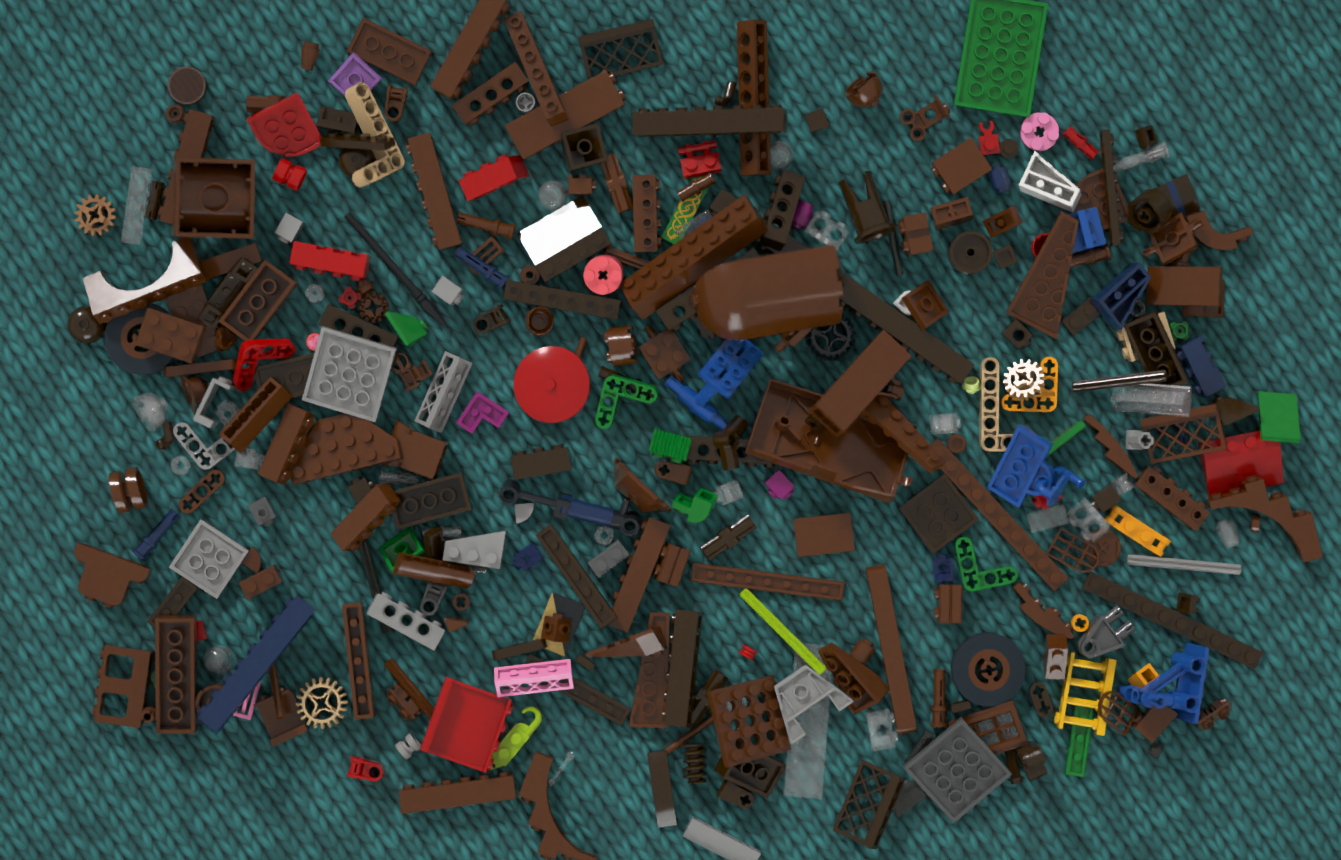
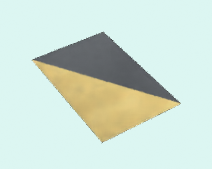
M552 592L533 640L541 638L545 616H553V613L565 615V619L572 620L568 643L546 640L548 647L545 648L565 657L584 612L585 605Z

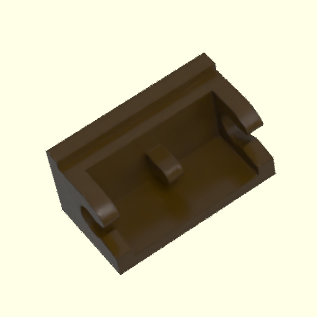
M322 106L319 110L316 126L344 133L352 132L356 135L358 122L352 112Z

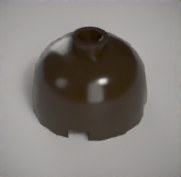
M343 148L338 159L340 170L350 179H352L355 171L377 161L372 150Z
M82 306L75 309L70 314L67 322L69 334L74 340L85 344L99 341L105 334L107 322L99 324L93 316L90 306Z

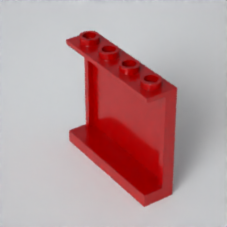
M445 677L420 750L486 773L487 769L491 770L494 759L491 758L493 751H498L501 742L498 740L499 734H503L507 725L504 722L505 717L511 714L513 704H510L511 699L497 697L496 694Z

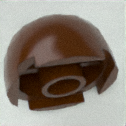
M874 71L867 72L868 76L864 79L860 76L846 89L847 93H844V96L852 105L858 108H866L868 106L872 108L879 103L883 86L880 78Z

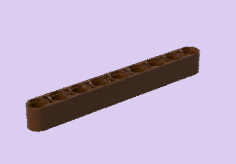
M885 564L867 567L866 574L897 734L917 732Z

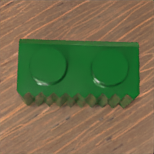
M654 429L649 451L652 452L651 456L662 459L663 455L671 457L670 461L681 464L682 460L686 461L692 438Z

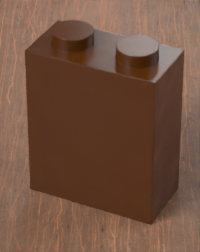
M972 137L932 162V168H930L936 178L940 177L942 180L941 186L945 193H950L951 196L992 170Z

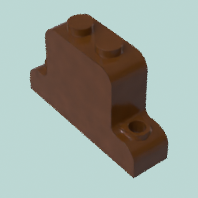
M82 542L77 543L74 551L77 561L85 564L78 585L80 593L84 594L85 599L103 601L102 605L110 608L125 601L132 581L142 584L144 580L150 578L153 568Z

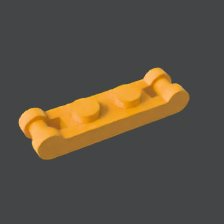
M1112 506V511L1108 516L1106 515L1104 521L1157 556L1162 557L1164 554L1163 550L1166 545L1169 546L1171 541L1120 507ZM1118 514L1122 516L1119 523L1115 521ZM1155 538L1160 541L1157 547L1152 545Z

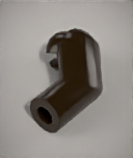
M728 81L724 96H716L714 104L725 107L733 98L737 84L733 81Z
M172 422L162 424L164 436L156 441L158 449L166 450L173 442L175 437Z

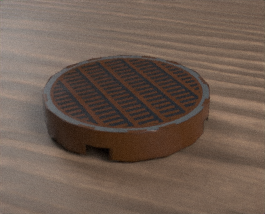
M190 66L180 67L170 75L168 91L176 102L184 105H193L199 102L205 95L207 82L199 70Z

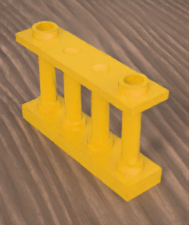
M1068 652L1059 712L1055 713L1054 723L1057 724L1056 727L1059 729H1063L1064 723L1091 727L1094 730V734L1104 736L1107 722L1099 716V700L1093 701L1069 697V687L1073 685L1097 689L1100 692V697L1105 692L1112 691L1117 660L1106 658L1105 662L1098 663L1074 659L1075 653ZM1075 666L1099 670L1103 673L1102 681L1095 682L1071 678L1072 668ZM1105 698L1102 704L1109 708L1110 701ZM1070 704L1094 708L1097 711L1096 719L1090 720L1066 716V706ZM1102 708L1103 715L1106 716L1107 711Z

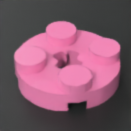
M1047 113L1031 114L1030 117L1023 121L1020 130V138L1023 144L1035 151H1045L1051 148L1059 137L1058 124ZM1036 127L1044 129L1043 137L1035 135Z

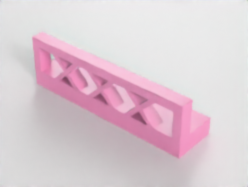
M571 659L494 668L497 697L574 689ZM560 679H569L567 683H560L558 681ZM543 681L549 682L547 685H541V684H539L540 682H543ZM525 683L529 684L528 687H521V686H520L521 684H525ZM500 686H509L511 688L501 690Z

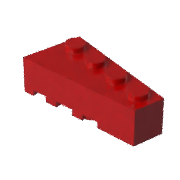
M293 241L289 264L294 265L293 269L305 271V267L312 268L313 273L324 274V271L332 272L331 276L343 278V275L351 276L350 280L361 282L362 278L367 279L371 256Z

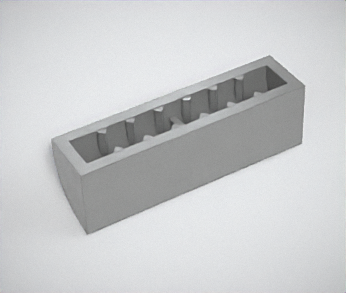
M694 816L691 817L682 837L727 860H758L761 854L760 850Z

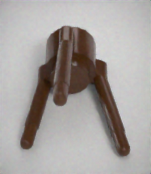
M892 377L890 381L893 383L888 384L886 390L880 391L877 395L900 401L904 393V386L900 385V380Z

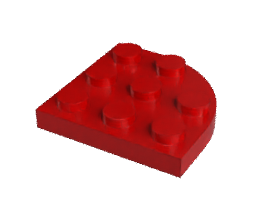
M298 92L246 118L257 140L272 153L294 157L308 153L321 146L320 138L322 136Z

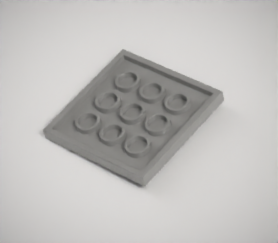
M323 326L302 401L376 422L397 348Z

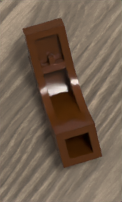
M1205 211L1185 216L1189 224L1194 223L1198 219L1202 221L1203 227L1194 231V237L1199 244L1210 249L1230 250L1238 248L1235 240L1239 243L1248 240V236L1253 234L1251 227H1244L1227 234H1221L1211 227Z

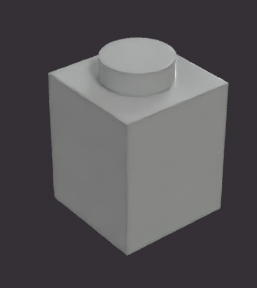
M285 213L275 233L279 235L278 239L288 244L290 241L293 243V241H296L305 223Z

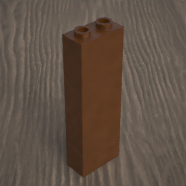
M605 70L559 95L568 119L550 126L541 106L506 124L505 127L522 159L525 161L560 142L562 132L589 126L624 107L623 101L627 99L622 90L617 91L614 85L617 83L612 73L608 74Z
M883 329L814 404L809 412L836 437L840 436L907 362L911 355L905 347L894 340L890 333Z

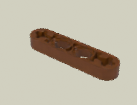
M237 359L164 367V377L233 370L236 367Z

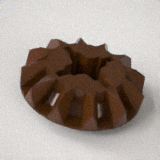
M370 292L360 300L358 311L365 321L378 323L386 318L385 313L389 311V303L382 294ZM371 300H373L375 305H382V307L376 309V316L372 310H366V308L371 306Z

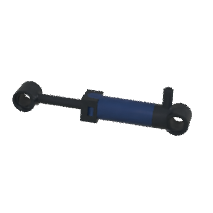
M513 479L503 482L499 492V498L505 504H513L518 498L555 507L554 517L562 519L571 517L621 530L627 536L635 535L641 523V517L637 512L628 511L631 500L627 497L623 498L621 509L616 510L574 499L571 494L559 492L558 498L555 500L520 491V484ZM506 490H512L514 494H509ZM627 521H632L635 525H629Z

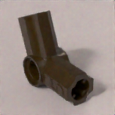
M739 415L734 416L724 430L716 432L713 437L714 446L720 450L723 470L740 467L736 447L739 444V437L749 424L746 419Z

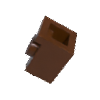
M572 174L568 175L569 195H592V190H596V179L588 178V175H576V178H573Z

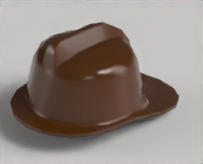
M181 375L183 390L195 416L197 412L196 405L202 402L208 386L202 377L186 378V376Z

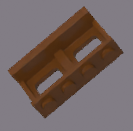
M107 644L101 649L100 659L103 662L102 667L98 669L97 675L100 683L95 690L97 705L93 706L92 716L95 717L94 722L136 728L144 726L141 714L147 704L154 650H140L112 646V644ZM111 654L129 656L134 659L131 679L108 677ZM106 692L128 696L125 717L103 715Z

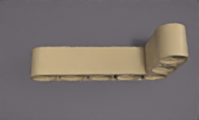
M359 82L349 87L345 91V97L363 134L368 133L371 136L387 135V137L394 138L368 85ZM396 141L395 146L385 151L372 150L377 161L355 171L352 175L353 183L357 187L369 185L404 166L405 160Z
M989 357L983 359L980 363L979 444L984 451L1005 452L1006 447L1003 442L1007 437L1012 438L1013 434H999V362L995 358ZM988 360L994 363V369L991 372L985 369V363ZM987 380H991L994 383V388L991 391L985 388ZM987 399H991L994 402V407L991 410L985 408L984 404ZM987 418H991L994 421V426L991 429H987L984 425ZM988 437L994 441L991 448H987L984 445V441Z

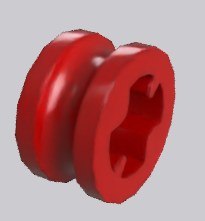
M742 644L743 649L739 650V653L750 660H754L753 656L758 652Z

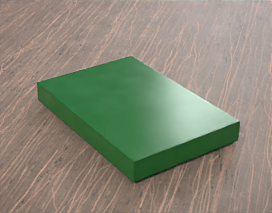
M1258 391L1257 403L1260 408L1258 415L1261 440L1299 443L1301 437L1297 395Z

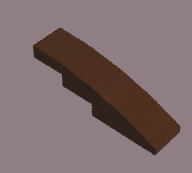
M257 243L201 261L207 281L226 275L241 257L253 265L262 262Z
M1085 414L1082 420L1097 431L1092 438L1107 448L1103 456L1130 477L1136 479L1138 474L1117 440L1090 414Z

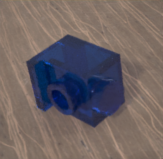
M533 542L514 554L515 559L513 562L518 570L522 568L525 571L541 561L543 556ZM526 554L530 556V561L528 562L523 560V556Z
M936 554V558H932L933 581H954L952 557H948L947 554ZM944 564L945 570L940 571L939 565Z

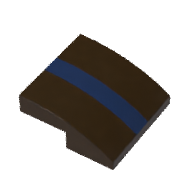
M1187 174L1157 187L1162 190L1174 207L1171 218L1179 213L1188 216L1201 210Z

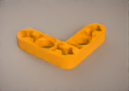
M1045 357L1041 360L1040 367L1043 369V373H1047V367H1044V363L1050 360L1054 364V367L1050 368V374L1054 373V377L1045 376L1046 379H1051L1054 385L1050 390L1040 387L1042 392L1039 395L1035 394L1036 398L1029 396L1034 401L1032 408L1028 409L1023 405L1025 397H1022L1019 402L1020 409H1017L1018 404H1012L1011 408H1008L1004 401L1011 397L1010 394H1006L1001 398V407L1007 411H1053L1057 406V360L1053 357ZM1017 395L1014 398L1011 397V400L1018 401ZM1037 397H1040L1039 401H1046L1049 398L1053 405L1049 406V409H1046L1045 405H1039L1040 409H1036L1038 405Z

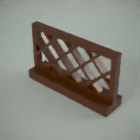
M1219 403L1140 419L1144 432H1149V429L1153 428L1162 432L1158 440H1154V446L1152 447L1151 445L1148 449L1151 464L1227 449L1219 413ZM1211 416H1215L1217 422L1213 430L1204 424L1206 419ZM1193 420L1199 424L1195 433L1185 428L1189 421ZM1172 424L1181 428L1176 437L1166 432ZM1201 427L1211 432L1206 441L1197 436ZM1183 430L1192 436L1187 445L1178 440ZM1164 434L1173 439L1169 448L1159 443ZM1213 434L1220 438L1222 446L1214 447L1208 443ZM1194 438L1204 443L1198 451L1189 447ZM1175 442L1185 447L1181 454L1177 455L1171 451ZM1156 446L1166 451L1162 458L1155 459L1153 451Z

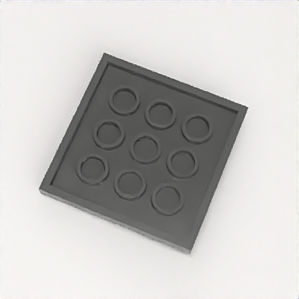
M962 717L903 766L907 773L953 823L1012 775L1005 764Z

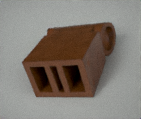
M397 420L392 436L399 440L402 459L381 465L401 467L428 478L436 479L449 443L414 431L406 424Z

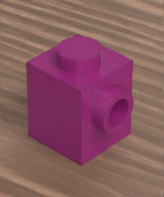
M779 469L764 482L770 488L768 492L774 499L777 497L779 499L783 497L787 499L794 493L792 489L795 486Z

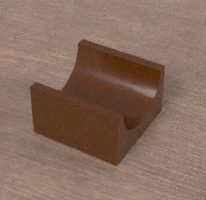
M172 157L174 170V214L171 235L182 237L254 238L255 160Z

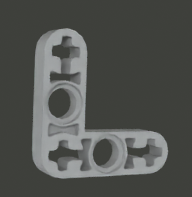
M182 422L174 426L173 434L201 469L213 468L235 450L222 437L207 448L188 423ZM180 426L187 428L185 432L188 436H191V434L194 436L188 439L186 443L183 440L187 438L183 434H178ZM193 440L200 444L196 452L189 448V444ZM221 443L227 448L226 453L223 455L218 454L216 451L217 445ZM203 449L206 451L202 453L204 457L211 458L209 466L202 464L204 460L201 456H198V458L195 456L201 453Z

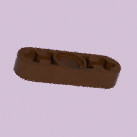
M221 470L210 471L180 500V510L184 513L194 512L225 483V474ZM213 474H220V483L214 482L211 485L214 487L212 490L205 481L207 480L210 483L213 480ZM200 486H205L208 490L205 497H200L197 494V489ZM194 497L200 500L199 503L197 502V500H195L191 504V506L193 507L192 509L184 508V506L186 505L184 502L185 500L190 501Z

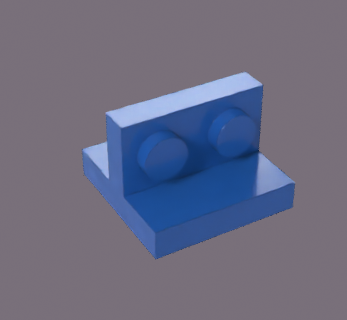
M1097 207L1068 214L1079 221L1073 253L1106 244Z

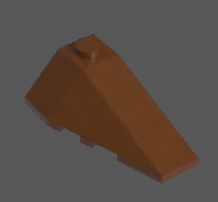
M658 627L632 635L629 638L614 642L612 645H606L585 654L586 657L652 655L655 658L663 655V650L668 648L661 628Z
M831 642L818 650L827 670L831 671L834 677L833 682L835 686H838L843 693L853 700V703L848 705V708L854 715L879 703L889 690L876 673Z

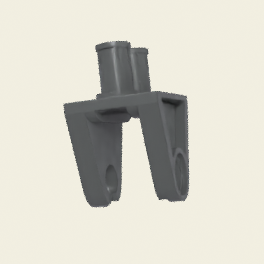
M1116 605L1104 616L1096 614L1093 617L1087 630L1078 639L1076 647L1082 655L1094 658L1125 646L1123 639L1136 629L1129 620L1116 631L1111 628V624L1124 615ZM1091 643V649L1089 651H1086V644Z

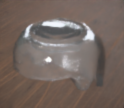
M781 140L770 143L771 169L780 171L788 168L794 158L792 147L787 142Z
M557 180L545 182L538 192L539 203L548 210L561 208L568 198L566 186Z
M212 646L205 652L203 658L204 667L210 673L225 674L234 666V653L227 646Z

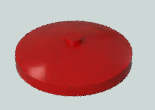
M556 346L536 349L520 362L514 376L515 397L523 411L538 421L546 423L566 421L578 414L587 402L590 393L589 372L583 361L570 350Z

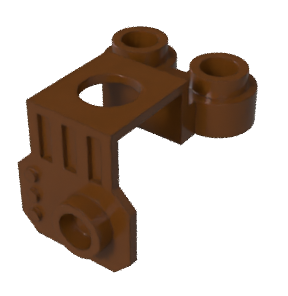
M936 94L933 96L934 101L914 113L912 110L906 109L900 114L899 118L902 124L913 126L910 130V138L913 141L919 142L923 140L926 128L944 117L946 119L950 118L949 113L951 112L945 103L942 104ZM928 109H933L936 112L935 119H926L925 112ZM905 114L910 115V121L904 120ZM914 131H919L921 136L915 137Z

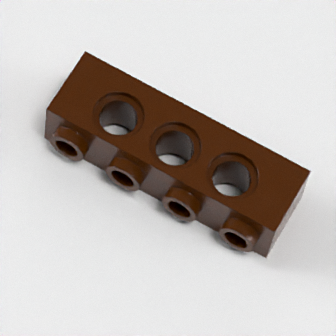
M514 62L452 106L466 126L469 124L473 126L480 121V116L483 114L489 115L494 112L496 105L499 103L503 105L512 99L511 95L515 92L519 94L526 90L529 81L517 63ZM506 80L513 82V86L509 90L502 87L503 82ZM489 91L497 93L495 100L487 99L486 96ZM473 102L481 103L479 111L471 110Z

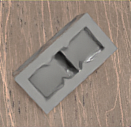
M444 276L441 277L431 291L451 306H454V304L458 305L464 298L462 294L464 290Z

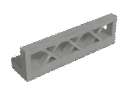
M445 351L415 418V422L442 433L472 366L471 362ZM449 358H453L451 366L447 368ZM444 376L443 384L439 385L441 377ZM436 394L437 398L435 402L432 403L431 399L433 395ZM428 412L429 416L425 422L422 419L425 413Z

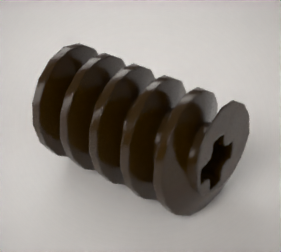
M687 743L683 745L684 748L688 749V751L683 752V755L688 756V759L683 760V763L688 764L687 767L683 768L684 771L688 772V774L683 775V778L688 779V783L707 782V779L702 777L707 775V771L703 770V768L707 767V764L702 762L707 759V756L702 754L707 752V748L703 747L707 743Z

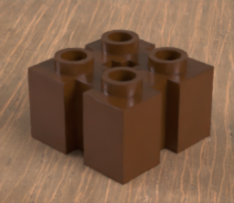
M926 212L902 217L898 223L899 234L904 235L905 241L901 242L903 253H907V257L933 251Z

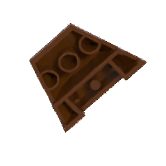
M617 457L614 459L615 488L625 497L629 498L630 502L642 513L670 512L672 510Z

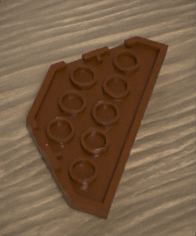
M346 413L320 419L316 422L307 436L305 444L301 447L298 454L299 458L291 470V481L293 485H298L402 459L399 440L372 422Z

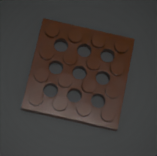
M773 675L707 692L725 768L791 750L786 726L774 688L776 684ZM759 693L763 696L762 703L758 701ZM743 697L747 699L746 707L742 704ZM728 701L732 705L731 711L726 707ZM763 712L767 714L766 722L762 719ZM748 716L752 719L751 726L746 721ZM732 720L736 722L735 730L731 727ZM767 731H770L772 734L771 740L767 739ZM752 735L756 737L755 745L751 742ZM737 739L741 742L740 749L735 745Z

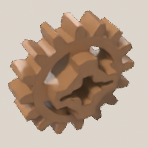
M96 194L95 199L92 195H88V200L82 198L83 204H77L76 206L79 208V211L74 212V214L79 216V218L75 219V222L81 223L78 228H85V234L91 231L92 236H96L97 232L100 236H103V230L110 232L109 226H115L112 220L117 219L113 215L117 210L111 208L113 202L106 203L107 197L105 196L100 200V195ZM92 203H97L94 207H87ZM105 209L108 211V218L105 216ZM93 212H96L99 215L98 219L94 218V216L92 215ZM84 213L86 214V217H87V221H86V222H85V220H84ZM99 223H103V224H104L103 226H101V227H99V228H94V227H96V225L99 224Z

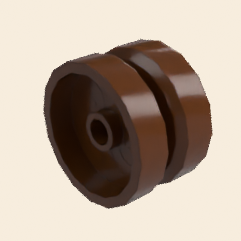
M138 467L126 469L125 476L121 471L109 473L110 491L119 514L131 511L132 505L136 510L148 506L145 484Z

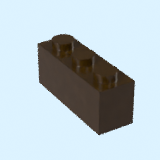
M563 444L554 445L552 450L545 451L544 447L533 449L534 453L526 454V451L514 452L515 456L511 457L514 480L572 470L568 447H564Z

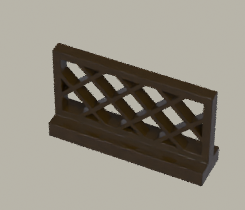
M653 19L578 36L588 80L592 78L590 68L593 63L604 68L602 72L607 70L614 76L663 64ZM652 31L653 40L649 46L640 41L644 33ZM640 34L638 39L634 37V35ZM626 37L636 40L631 50L621 45ZM612 41L618 45L612 55L603 50L606 42ZM638 42L648 48L643 57L633 52ZM594 46L599 49L594 59L586 55L584 47ZM619 47L629 52L624 62L614 57ZM650 49L657 53V62L650 63L644 59ZM601 51L610 56L605 66L595 61ZM631 54L641 59L636 67L626 64ZM612 58L622 64L618 71L613 72L607 68ZM587 59H589V60L592 61L591 64H590V66H589V64H588V60H587ZM624 65L628 67V69L622 70Z
M861 760L833 831L853 839L870 849H877L906 778ZM865 765L870 767L873 772V776L866 779L862 773ZM883 774L890 776L888 784L881 786L878 776ZM875 778L878 788L869 792L866 781ZM863 783L866 793L857 797L855 788ZM880 791L882 796L881 802L874 804L871 794ZM868 796L871 806L862 809L858 799ZM856 801L859 811L850 814L848 805ZM873 809L874 819L867 822L863 812ZM860 814L864 824L855 827L851 817ZM848 819L852 829L844 831L839 829L843 820ZM864 826L867 831L865 840L859 838L856 831Z

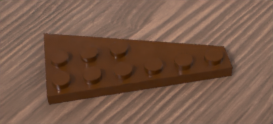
M1062 211L1006 311L1007 314L1055 339L1058 337L1079 222L1078 219Z

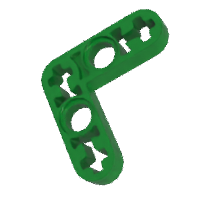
M617 374L608 376L603 384L595 418L596 425L601 429H607L613 424L620 396L644 403H653L659 397L658 388L654 385ZM614 379L616 384L621 385L623 382L625 383L623 387L616 385L612 388V384L609 382ZM627 385H635L636 393H629L627 391ZM649 390H652L651 393L654 395L650 399L648 398V394L642 393L640 396H638L640 391L648 392ZM605 397H611L614 400L613 406L609 407L605 404ZM606 411H612V413H607L606 419L609 421L604 424L600 418L605 415Z
M965 536L956 539L954 546L962 584L966 590L977 591L1011 584L1017 580V570L1011 566L978 572L971 540ZM961 540L969 544V546H966V553L971 552V555H964L960 558V554H964L963 549L958 547L961 544ZM966 558L971 559L973 562L970 569H964L962 566V562ZM1008 569L1014 573L1011 576V580L1003 577L1001 578L1002 582H999L997 571H1000V575L1006 574ZM975 570V574H971L973 580H976V583L971 588L970 585H966V582L969 581V576H964V572L970 573ZM988 573L995 575V582L992 584L985 582V576Z

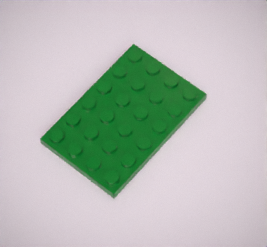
M970 0L953 106L1026 118L1030 117L1048 3L1030 0Z

